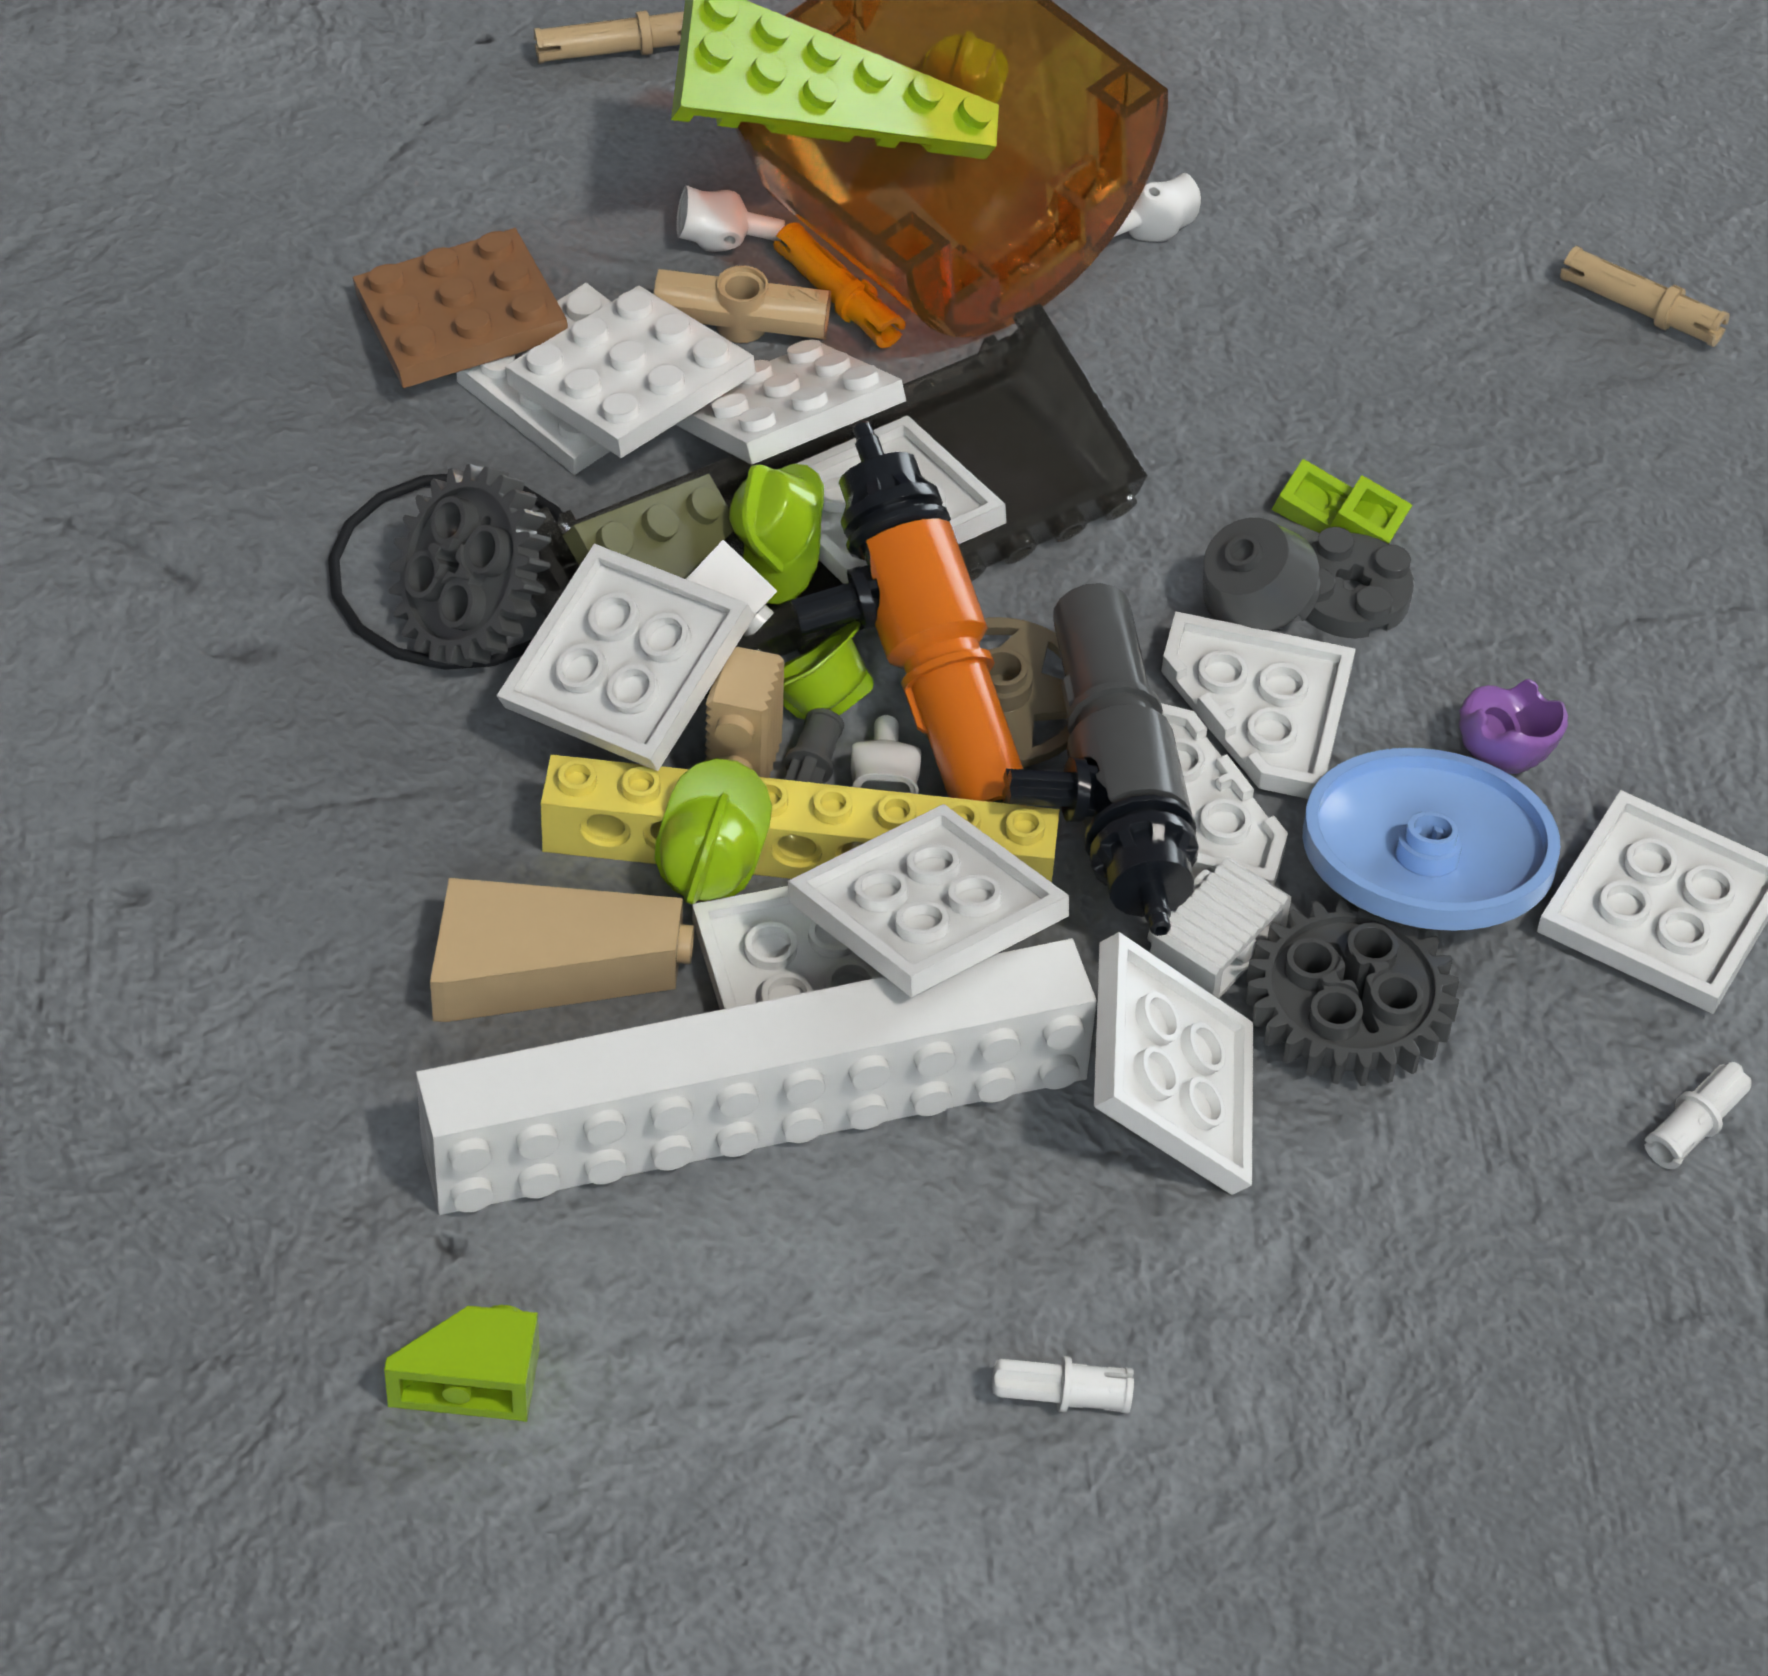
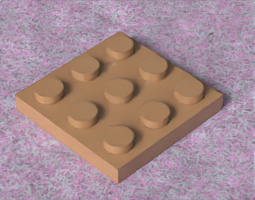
M516 228L506 231L489 232L473 241L450 248H436L429 251L426 255L397 264L380 265L370 272L352 277L356 295L403 389L530 350L568 328L567 318Z

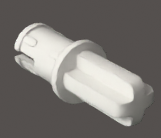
M1736 1062L1719 1065L1694 1091H1685L1676 1099V1109L1653 1132L1648 1134L1644 1140L1647 1142L1644 1145L1645 1150L1654 1162L1666 1169H1676L1682 1164L1683 1159L1705 1137H1713L1721 1131L1723 1125L1722 1118L1751 1088V1078L1743 1072L1742 1066Z
M1063 1356L1061 1365L999 1359L996 1361L993 1369L992 1391L996 1396L1003 1398L1057 1403L1058 1412L1063 1413L1067 1411L1068 1407H1084L1128 1414L1133 1399L1134 1370L1127 1367H1099L1072 1363L1070 1356Z

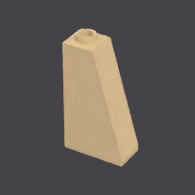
M449 878L430 979L433 1021L451 1022L676 989L679 963L691 964L694 943V925L683 924V898Z

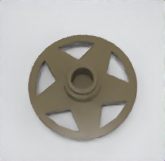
M1005 617L985 618L988 627L985 635H1012L1000 647L989 650L995 662L990 675L1022 766L1027 767L1047 761L1067 749L1070 736L1066 725L1056 736L1040 745L1032 747L1034 721L1067 719L1061 687L1063 680L1042 673L1048 648L1061 659L1056 633L1046 627L1025 620Z

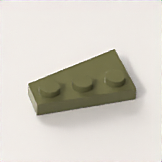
M706 474L573 525L563 535V538L579 566L593 544H597L686 579L718 544L725 540L734 530L729 520L730 509L710 474Z

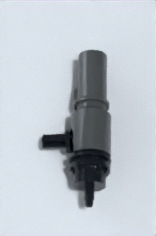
M1103 583L1085 584L1070 590L1062 596L1053 610V622L1065 675L1061 687L1067 711V728L1070 734L1067 745L1068 760L1063 772L1006 769L1003 776L1005 785L1002 793L1003 802L1021 805L1060 806L1064 819L1067 822L1084 821L1086 828L1085 850L1089 855L1091 867L1096 878L1108 887L1109 896L1114 906L1125 914L1145 917L1149 923L1151 933L1156 936H1163L1171 929L1169 919L1171 911L1186 902L1193 892L1194 877L1192 867L1197 861L1199 850L1196 837V821L1192 816L1173 729L1167 718L1162 715L1163 709L1158 696L1149 688L1130 602L1126 594L1115 586Z

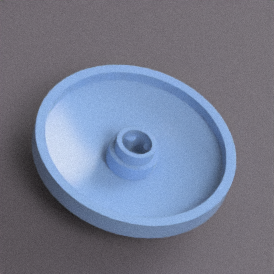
M1392 748L1373 751L1350 758L1329 770L1319 779L1310 793L1305 811L1302 835L1304 849L1314 870L1325 883L1344 899L1374 915L1400 924L1425 929L1451 931L1473 930L1502 924L1519 917L1536 906L1545 897L1552 885L1561 848L1560 834L1553 815L1542 800L1518 779L1480 760L1457 753L1426 748Z

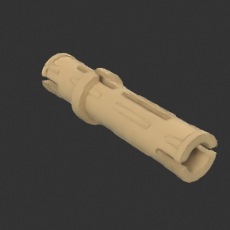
M647 10L637 11L633 18L544 29L534 28V39L537 41L535 49L538 63L542 64L547 61L640 50L641 55L653 54V48L680 45L684 11L649 16Z
M1579 246L1573 247L1564 261L1565 265L1571 267L1569 269H1561V280L1574 283L1654 319V326L1660 329L1675 328L1706 342L1711 347H1715L1726 330L1720 327L1721 323L1724 325L1728 324L1730 317L1728 312L1717 310L1686 296L1685 289L1673 284L1669 288L1586 252Z

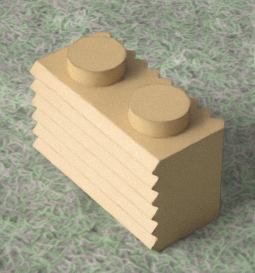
M735 647L712 684L706 701L707 709L705 713L707 717L705 721L707 725L705 729L707 733L705 738L707 741L705 746L707 749L705 754L707 757L705 761L715 758L735 760L754 770L759 777L770 778V772L773 771V762L776 761V753L779 752V744L782 743L784 660L780 655Z

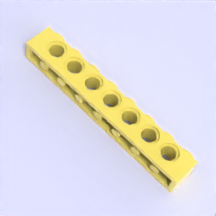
M550 755L541 799L542 852L656 864L654 859L656 839L671 793L681 775L689 769L661 766L659 771H655L635 763ZM760 777L767 786L772 803L770 827L753 875L795 878L945 804L1052 882L1060 809Z

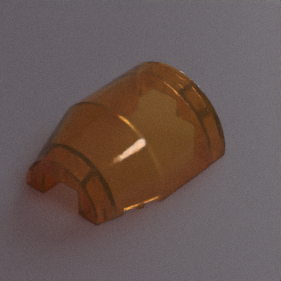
M807 0L784 16L998 104L997 146L985 160L929 153L921 144L899 142L895 148L876 146L875 139L869 137L854 136L850 142L777 134L771 133L764 124L741 122L737 128H734L762 184L777 202L928 327L952 337H973L996 332L1011 326L1045 306L1072 284L1109 244L1133 209L1154 167L1165 132L1168 114V89L1051 0Z

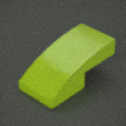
M1302 459L1271 510L1318 533L1330 527H1340L1350 533L1368 535L1389 544L1411 509L1412 504L1363 475L1360 476L1354 488L1309 461Z

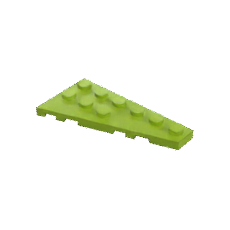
M685 0L671 120L690 122L695 115L716 118L717 126L737 128L741 122L764 124L771 133L841 142H850L854 136L874 138L876 146L895 148L899 142L921 144L929 153L985 160L997 146L999 105L747 0Z

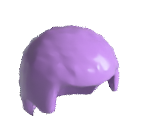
M1530 679L1523 680L1511 689H1504L1493 685L1478 687L1468 695L1459 710V729L1465 748L1475 759L1488 763L1508 774H1519L1528 771L1544 761L1558 746L1568 727V714L1564 703L1559 700L1545 699L1539 692L1536 682Z

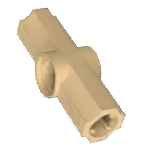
M750 266L727 268L720 273L719 277L658 269L654 295L698 322L716 326L719 334L729 341L749 343L758 340L765 332L826 339L831 308V291L768 283V279L763 272Z

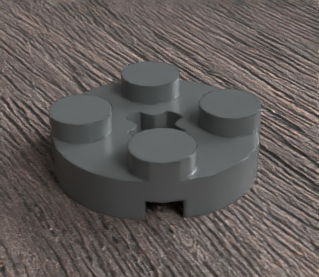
M1330 527L1321 531L1318 541L1310 544L1317 555L1319 563L1320 593L1313 610L1306 619L1313 626L1326 633L1353 639L1369 637L1370 629L1380 628L1388 624L1386 630L1388 631L1400 624L1408 613L1414 588L1409 553L1398 545H1389L1380 539L1368 535L1350 533L1344 528ZM1353 580L1363 585H1358L1354 591L1344 588V581Z

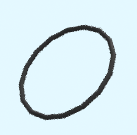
M447 474L422 475L380 491L344 522L328 557L332 600L355 634L395 659L441 670L497 666L524 654L532 639L508 648L506 654L496 653L491 655L490 663L488 664L473 661L472 667H464L429 659L428 654L398 648L364 626L342 594L340 558L354 528L384 502L422 487L431 486V480L433 479L447 482ZM523 487V491L537 496L535 505L552 515L564 534L573 526L560 507L528 487ZM575 559V566H576V571H577V569L579 568V565H578V563H577V561H576V559Z

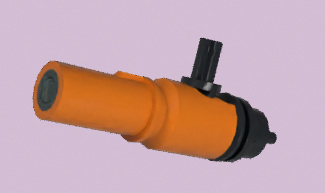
M868 421L858 422L853 427V433L856 438L855 446L861 462L847 470L838 482L846 503L840 523L845 536L848 538L846 543L848 552L852 557L865 560L867 565L848 569V583L791 600L798 629H800L803 636L856 619H860L865 630L876 627L890 665L905 670L906 675L901 681V686L917 730L928 736L948 797L1004 803L1002 793L1005 787L1003 779L1005 770L1023 769L990 675V671L995 664L991 652L981 648L979 644L988 627L953 527L950 524V514L947 508L942 506L943 501L937 486L922 477L914 455L907 452L884 454L879 437L875 435L871 423Z

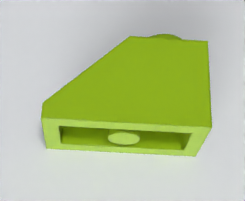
M494 1305L491 1307L466 1306L386 1358L384 1373L388 1407L527 1422L540 1351L538 1313L522 1311L510 1305Z

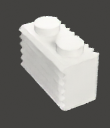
M1225 857L1223 863L1216 867L1214 873L1205 869L1194 879L1193 892L1186 902L1181 904L1176 912L1171 911V917L1169 918L1171 929L1166 935L1156 936L1149 930L1147 939L1151 942L1150 953L1219 999L1248 969L1250 959L1254 958L1256 942L1258 939L1267 940L1270 924L1275 922L1286 927L1291 896L1231 858Z

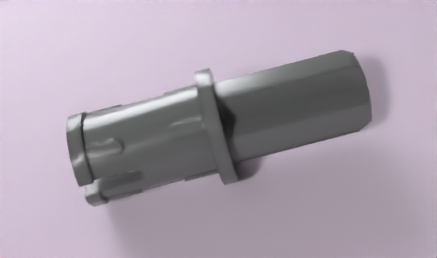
M824 708L813 709L807 713L804 728L796 747L790 749L785 756L784 766L787 771L783 780L822 784L832 777L834 765L831 759L837 740L844 729V722L837 713Z

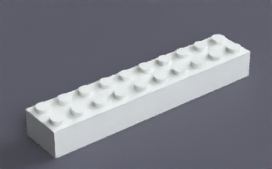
M1071 938L997 953L912 998L884 976L416 1071L422 1152L438 1213L443 1215L457 1211L476 1212L491 1204L524 1197L542 1198L551 1195L557 1190L591 1183L609 1184L624 1176L657 1169L664 1171L675 1170L691 1162L724 1155L728 1157L742 1156L753 1149L786 1142L804 1143L815 1139L819 1135L853 1128L860 1130L870 1129L886 1121L914 1115L933 1116L948 1108L981 1101L987 1103L999 1102L1014 1094L1043 1088L1061 1089L1076 1081L1087 1079L1097 1000L1074 940Z

